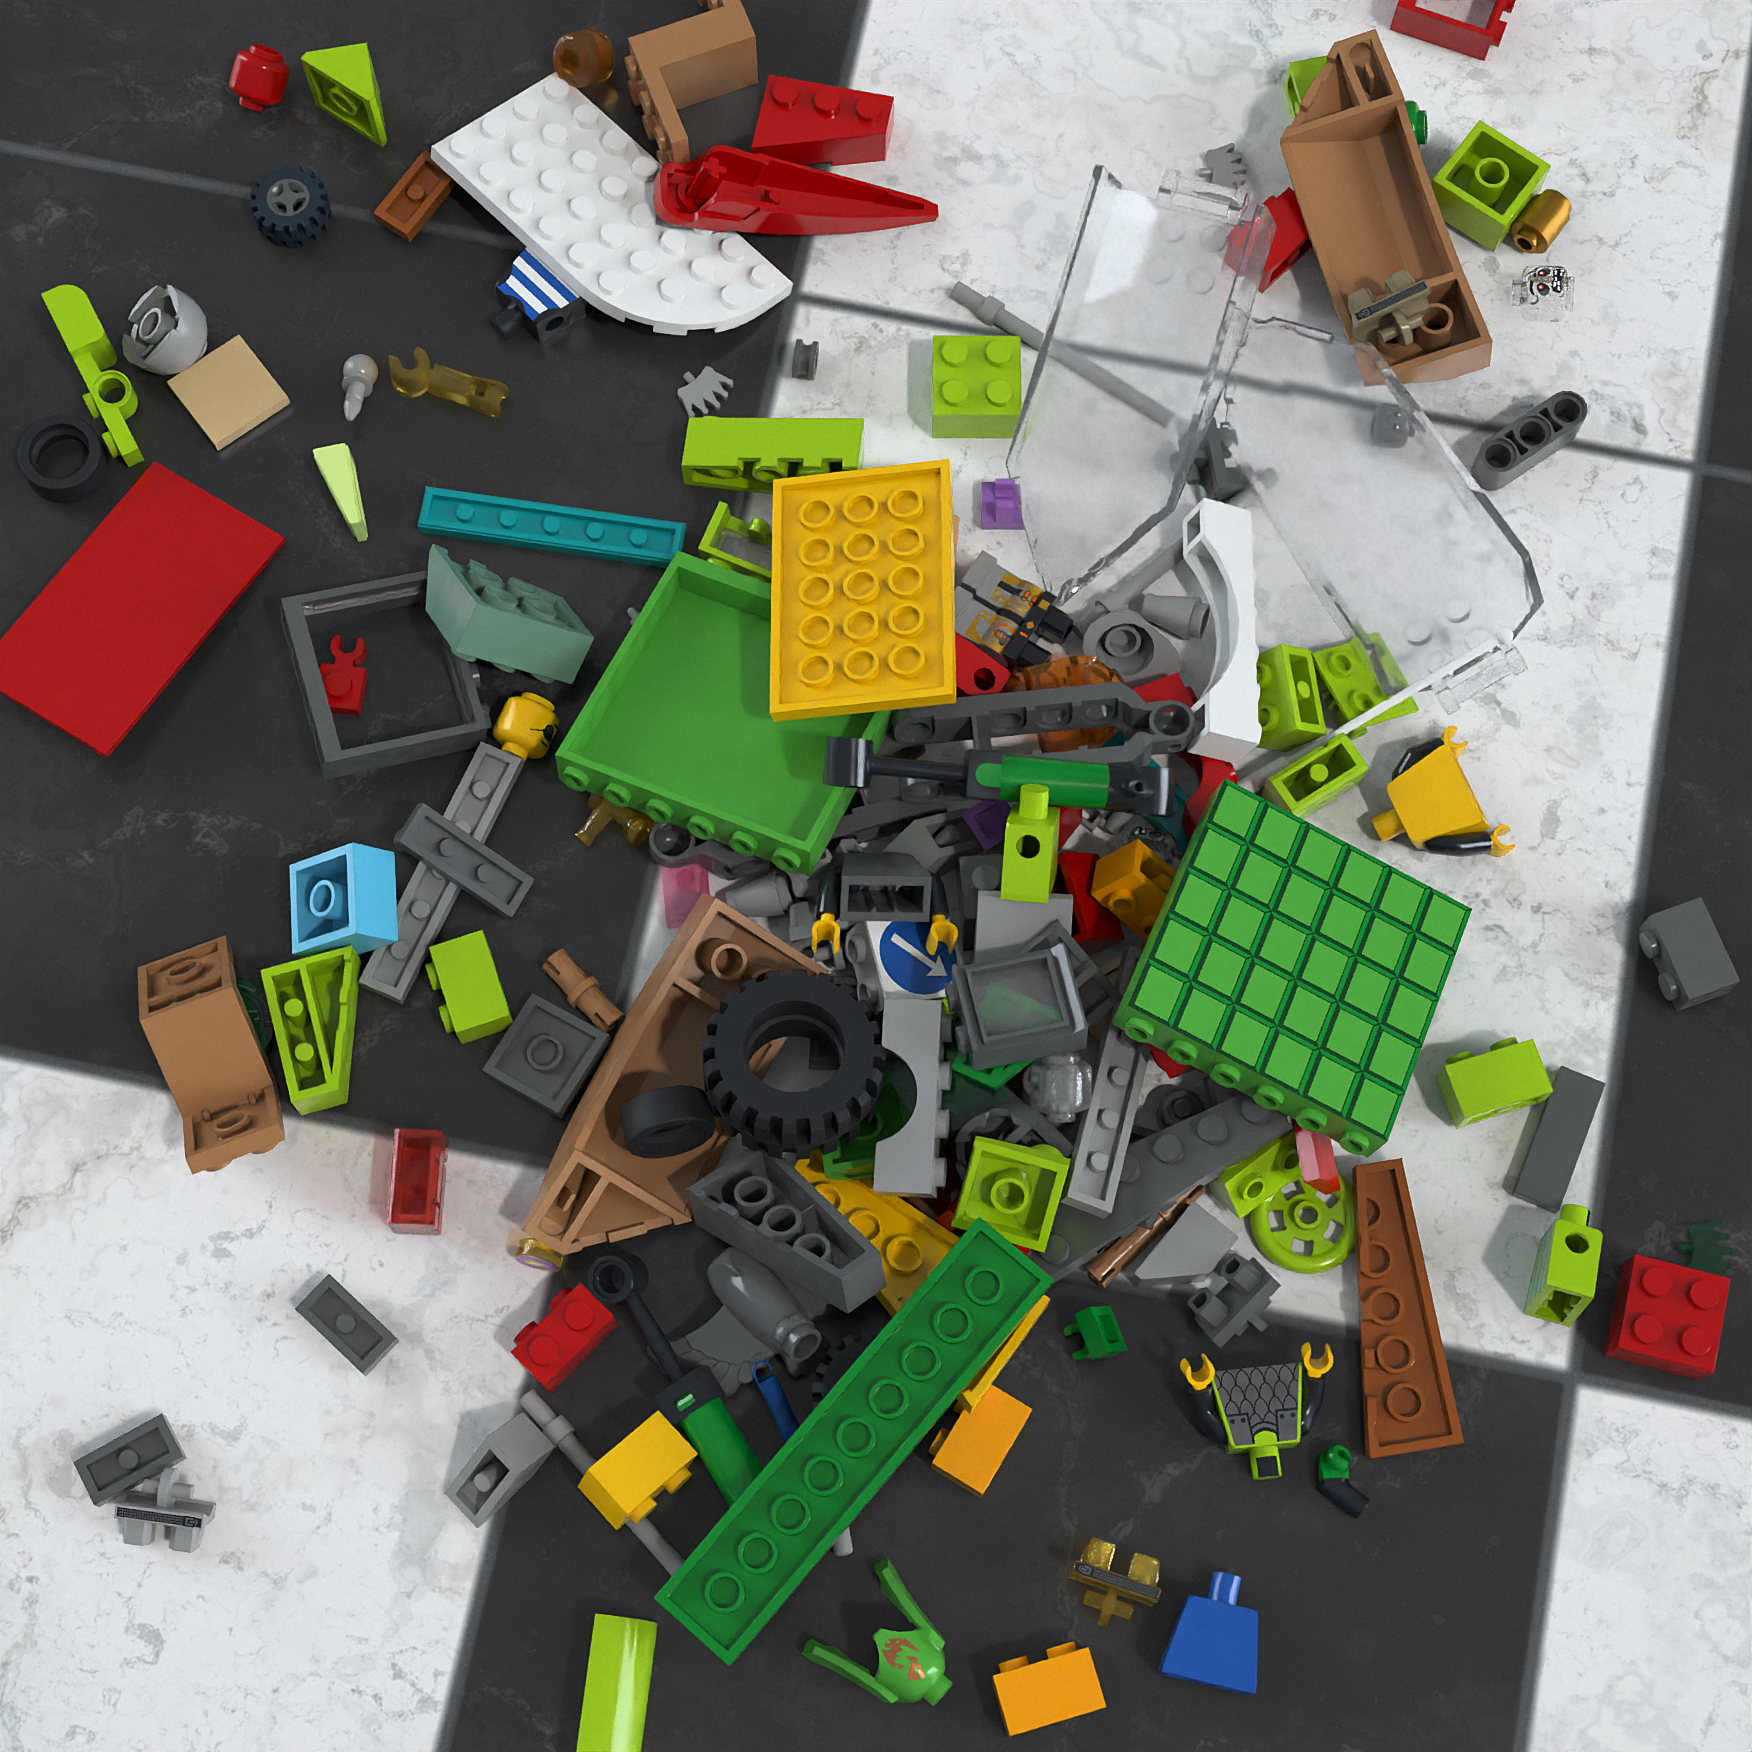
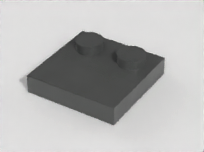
M532 993L482 1071L490 1079L563 1119L610 1046L612 1039L609 1034Z

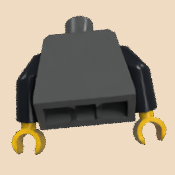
M845 854L843 866L830 870L822 876L819 882L816 918L819 921L812 927L813 952L817 953V943L819 941L830 940L833 942V954L838 953L840 949V927L835 921L840 919V921L931 922L932 926L926 941V950L929 954L935 955L938 941H942L947 944L949 954H952L958 937V929L953 923L946 921L950 914L942 879L936 873L926 870L909 854Z

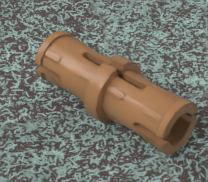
M565 949L556 951L547 959L552 964L545 962L542 970L567 994L566 1000L572 1008L578 1007L599 1030L607 1034L620 1025L616 1020L622 1022L625 1014L599 989L600 982L594 976L588 977Z

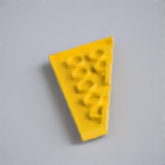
M820 1149L810 1151V1159L798 1160L794 1165V1168L880 1251L886 1287L875 1294V1296L893 1318L960 1238L897 1196H879L873 1192L874 1180L871 1178L855 1181L825 1178ZM1046 1295L1042 1296L957 1397V1400L969 1415L1047 1308L1050 1298Z

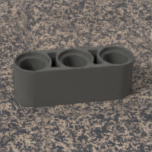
M1572 391L1556 393L1488 438L1481 445L1471 468V477L1474 483L1487 491L1499 490L1571 443L1579 432L1588 412L1584 398ZM1555 414L1564 415L1571 422L1561 421ZM1521 437L1531 438L1537 445L1527 444ZM1487 460H1496L1503 468H1495Z

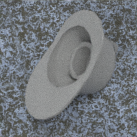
M1117 610L1108 614L1103 612L1097 620L1090 624L1084 633L1082 648L1085 659L1110 682H1122L1133 689L1178 673L1180 676L1182 665L1178 651L1142 615L1134 611Z

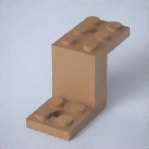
M698 0L701 7L708 6V12L628 38L630 56L624 57V61L631 79L627 81L629 92L634 105H642L645 113L642 116V122L649 140L656 139L660 150H657L656 154L661 167L671 162L686 163L691 161L688 136L677 110L758 83L756 35L740 0Z
M226 935L137 967L139 1021L182 1116L185 1159L192 1175L204 1170L207 1172L220 1170L229 1165L233 1159L249 1153L262 1154L268 1152L278 1142L286 1140L277 1079L238 990L233 951Z

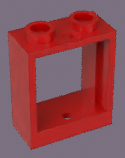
M1399 0L1390 30L1485 61L1490 45L1499 47L1507 26V22L1500 20L1503 11L1511 14L1516 0H1496L1485 29L1417 7L1418 0Z

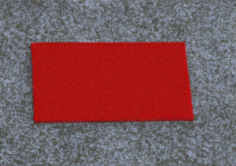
M154 461L0 639V694L94 750L98 755L108 758L285 544V537L164 467V465Z

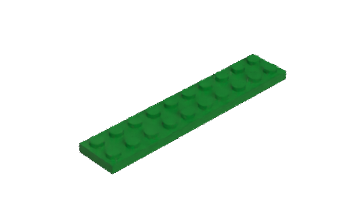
M978 1217L657 1593L654 1599L728 1666H731L1053 1285L1054 1279L981 1217Z

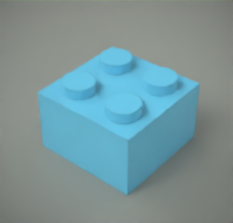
M352 842L289 865L292 954L310 957L352 945L359 955L398 942L394 852Z

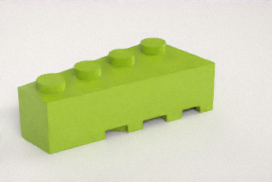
M689 417L682 459L684 484L773 495L774 479L862 469L864 460V418Z

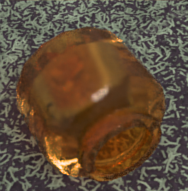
M592 28L569 32L560 37L554 46L552 56L554 69L558 77L574 88L588 87L603 82L609 78L614 70L616 60L614 48L609 38L602 32Z

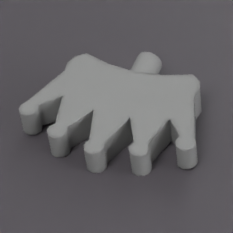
M1234 143L1215 150H1208L1204 160L1208 168H1199V176H1210L1211 192H1221L1235 196H1241L1243 192L1242 187L1236 186L1245 185L1247 177L1239 175L1245 174L1248 166L1245 164H1235L1241 162L1243 155L1241 153L1232 154L1235 147Z
M706 366L697 378L688 371L683 376L688 385L678 389L677 397L682 402L688 418L695 417L692 407L702 413L703 417L708 416V409L705 407V404L718 411L720 403L717 402L715 396L721 397L722 400H727L728 392L724 391L721 385L732 388L733 380L715 372L709 366Z

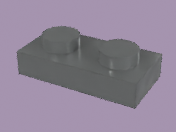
M330 1274L295 1308L364 1376H367L399 1342L379 1320Z
M161 1413L73 1463L94 1506L100 1507L142 1484L145 1478L151 1479L162 1473L166 1467H172L187 1459L166 1415Z

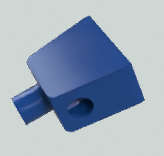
M1212 1571L1207 1598L1194 1595L1185 1597L1159 1664L1157 1674L1247 1696L1256 1694L1258 1611L1236 1606L1241 1577Z

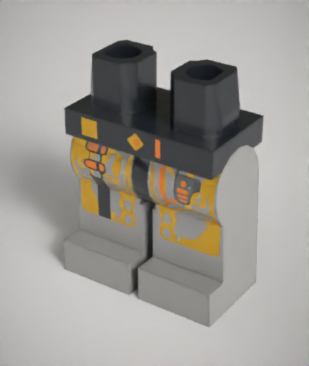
M984 550L981 551L961 580V587L957 586L955 589V632L1008 669L1012 677L1020 670L1040 678L1051 661L1052 653L1036 643L1044 635L1059 645L1063 644L1073 629L1074 620L1056 607L1057 596L1046 590L1044 592L1035 584L1022 580L997 564V558Z

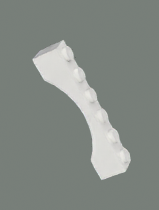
M1203 498L1183 519V558L1195 573L1207 596L1214 618L1217 645L1215 665L1210 682L1200 699L1190 708L1195 716L1194 736L1187 746V752L1237 764L1252 749L1257 747L1262 734L1261 724L1258 723L1260 685L1257 683L1256 670L1259 647L1255 640V623L1258 616L1257 607L1254 605L1256 569L1253 567L1252 551L1255 542V532L1252 530L1251 510Z

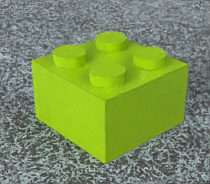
M1479 120L1434 177L1431 186L1444 221L1494 252L1526 206L1540 192L1551 165Z
M933 335L932 438H1019L1022 417L1021 336Z

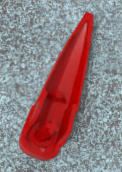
M727 145L712 146L690 162L664 164L654 181L655 212L661 219L672 225L721 233L730 230L779 235L847 234L933 222L939 216L938 205L922 197L781 160L756 152L753 154Z

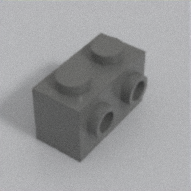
M1702 897L1652 914L1639 927L1641 932L1639 934L1641 948L1649 959L1653 958L1660 973L1658 976L1660 989L1668 1001L1672 1000L1677 1012L1725 995L1740 982Z

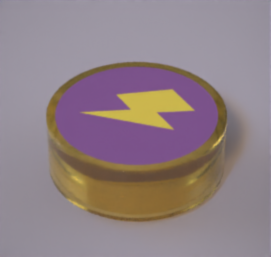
M523 1238L519 1240L514 1258L519 1263L534 1269L558 1272L561 1270L565 1255L558 1253L535 1238Z

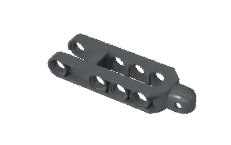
M1122 682L959 697L956 698V703L895 709L892 714L894 737L902 744L924 745L972 740L974 750L992 751L991 738L1114 726L1123 732L1124 746L1088 749L1087 745L1078 746V750L1042 754L1041 750H1032V755L1022 756L1124 766H1147L1151 762V755L1176 753L1184 750L1190 744L1194 736L1195 716L1193 711L1182 702L1172 700L1145 702L1134 690ZM1168 709L1174 710L1173 712H1164ZM964 757L941 759L939 762L964 764ZM898 777L900 796L907 803L924 805L973 800L961 798L962 783Z
M893 730L887 732L875 756L916 760L926 752L924 745H906L898 742L894 737ZM858 788L844 813L845 816L842 817L832 835L827 849H835L841 839L854 838L858 844L900 833L916 819L948 812L945 803L915 805L905 802L901 796L869 804L864 789ZM657 822L649 836L651 856L654 861L666 868H680L699 862L700 867L728 881L777 868L773 862L755 855L744 856L729 848V845H722L713 839H700L690 833L689 830L672 823L662 824Z

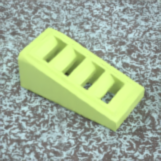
M341 443L314 449V459L353 536L357 538L358 542L367 540L368 532L356 466L348 445Z

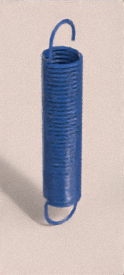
M760 1360L753 1366V1376L782 1439L786 1443L800 1425L794 1412H792L793 1410H791L790 1403H788L789 1401H787L788 1399H786L787 1397L776 1375L772 1374L760 1380L757 1379L755 1374L757 1364L761 1362L766 1363L770 1370H772L769 1362Z

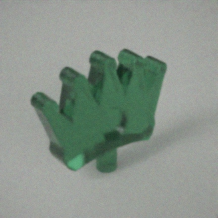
M1722 1219L1703 1224L1695 1223L1686 1229L1690 1243L1679 1242L1678 1251L1690 1253L1688 1268L1715 1275L1717 1274L1714 1269L1727 1270L1730 1268V1263L1722 1261L1718 1256H1729L1733 1254L1734 1250L1731 1247L1727 1248L1717 1244V1242L1727 1241L1731 1236L1729 1233L1724 1234L1712 1230L1714 1227L1723 1225Z

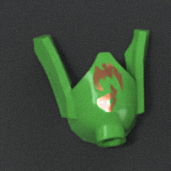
M885 1558L874 1565V1570L880 1579L882 1593L917 1628L905 1632L879 1628L875 1632L873 1639L877 1644L879 1652V1667L875 1678L871 1676L869 1669L852 1661L837 1647L825 1646L814 1639L807 1640L802 1655L810 1661L851 1680L883 1702L891 1704L894 1702L915 1703L924 1698L934 1707L953 1685L943 1675L945 1671V1656L942 1648L945 1641L916 1604L889 1559Z

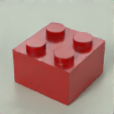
M1638 1254L1633 1255L1621 1264L1604 1356L1695 1380H1700L1714 1373L1731 1278Z

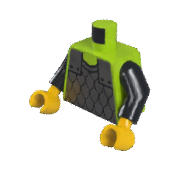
M1310 1343L1303 1344L1301 1353L1306 1366L1303 1371L1301 1362L1215 1371L1212 1363L1204 1353L1201 1354L1203 1366L1197 1372H1191L1190 1364L1186 1358L1180 1362V1368L1189 1382L1188 1390L1194 1419L1214 1443L1225 1447L1227 1454L1249 1452L1253 1480L1281 1477L1282 1472L1278 1449L1295 1447L1300 1443L1301 1437L1310 1433L1323 1403L1326 1383L1325 1372L1330 1370L1334 1362L1330 1346L1327 1343L1325 1344V1354L1320 1359H1311Z

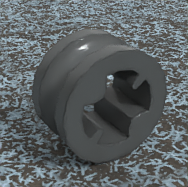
M802 339L796 340L792 363V378H798L801 374H804L808 377V380L814 381L819 355L818 341H813L812 344L806 345Z

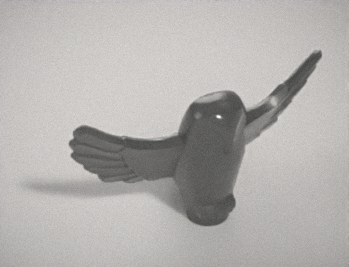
M733 1246L719 1253L708 1266L707 1276L714 1294L723 1306L709 1321L699 1328L682 1336L668 1339L686 1371L690 1373L692 1370L709 1366L725 1392V1396H732L737 1391L740 1383L747 1384L754 1379L752 1371L757 1361L766 1360L768 1362L775 1354L782 1356L788 1373L793 1377H798L800 1374L807 1375L810 1370L816 1371L821 1360L826 1357L830 1342L821 1335L812 1321L816 1316L823 1314L827 1304L830 1303ZM647 1345L646 1354L649 1360H651L654 1364L658 1365L661 1374L668 1379L659 1362L652 1353L651 1349ZM763 1362L757 1364L755 1367V1374L756 1369L766 1367L767 1364Z

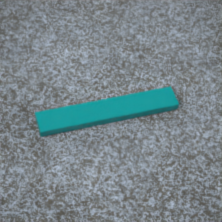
M428 486L425 488L417 525L419 533L662 568L669 566L677 551L683 552L687 532L686 523Z

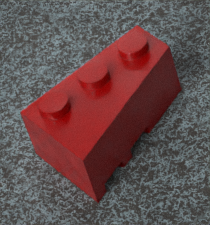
M769 74L751 152L753 154L756 152L804 166L832 162V166L885 161L894 125V97Z

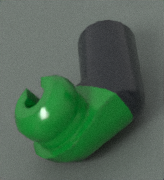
M1332 1445L1321 1453L1318 1460L1320 1489L1326 1497L1357 1519L1370 1502V1499L1349 1484L1348 1464L1352 1461L1349 1450L1342 1445Z

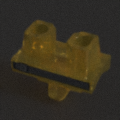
M1091 1537L1080 1560L1076 1559L1074 1561L1069 1578L1106 1590L1105 1595L1087 1589L1083 1599V1604L1100 1610L1097 1624L1107 1627L1111 1614L1130 1620L1134 1605L1117 1600V1595L1150 1606H1154V1603L1157 1604L1162 1590L1156 1587L1159 1577L1160 1560L1135 1552L1128 1574L1124 1576L1109 1571L1116 1545Z

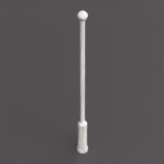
M1500 627L1497 629L1494 637L1292 756L1279 757L1237 782V785L1252 793H1256L1265 786L1269 777L1319 746H1325L1327 741L1340 733H1349L1498 644H1509L1513 640V631L1509 627Z

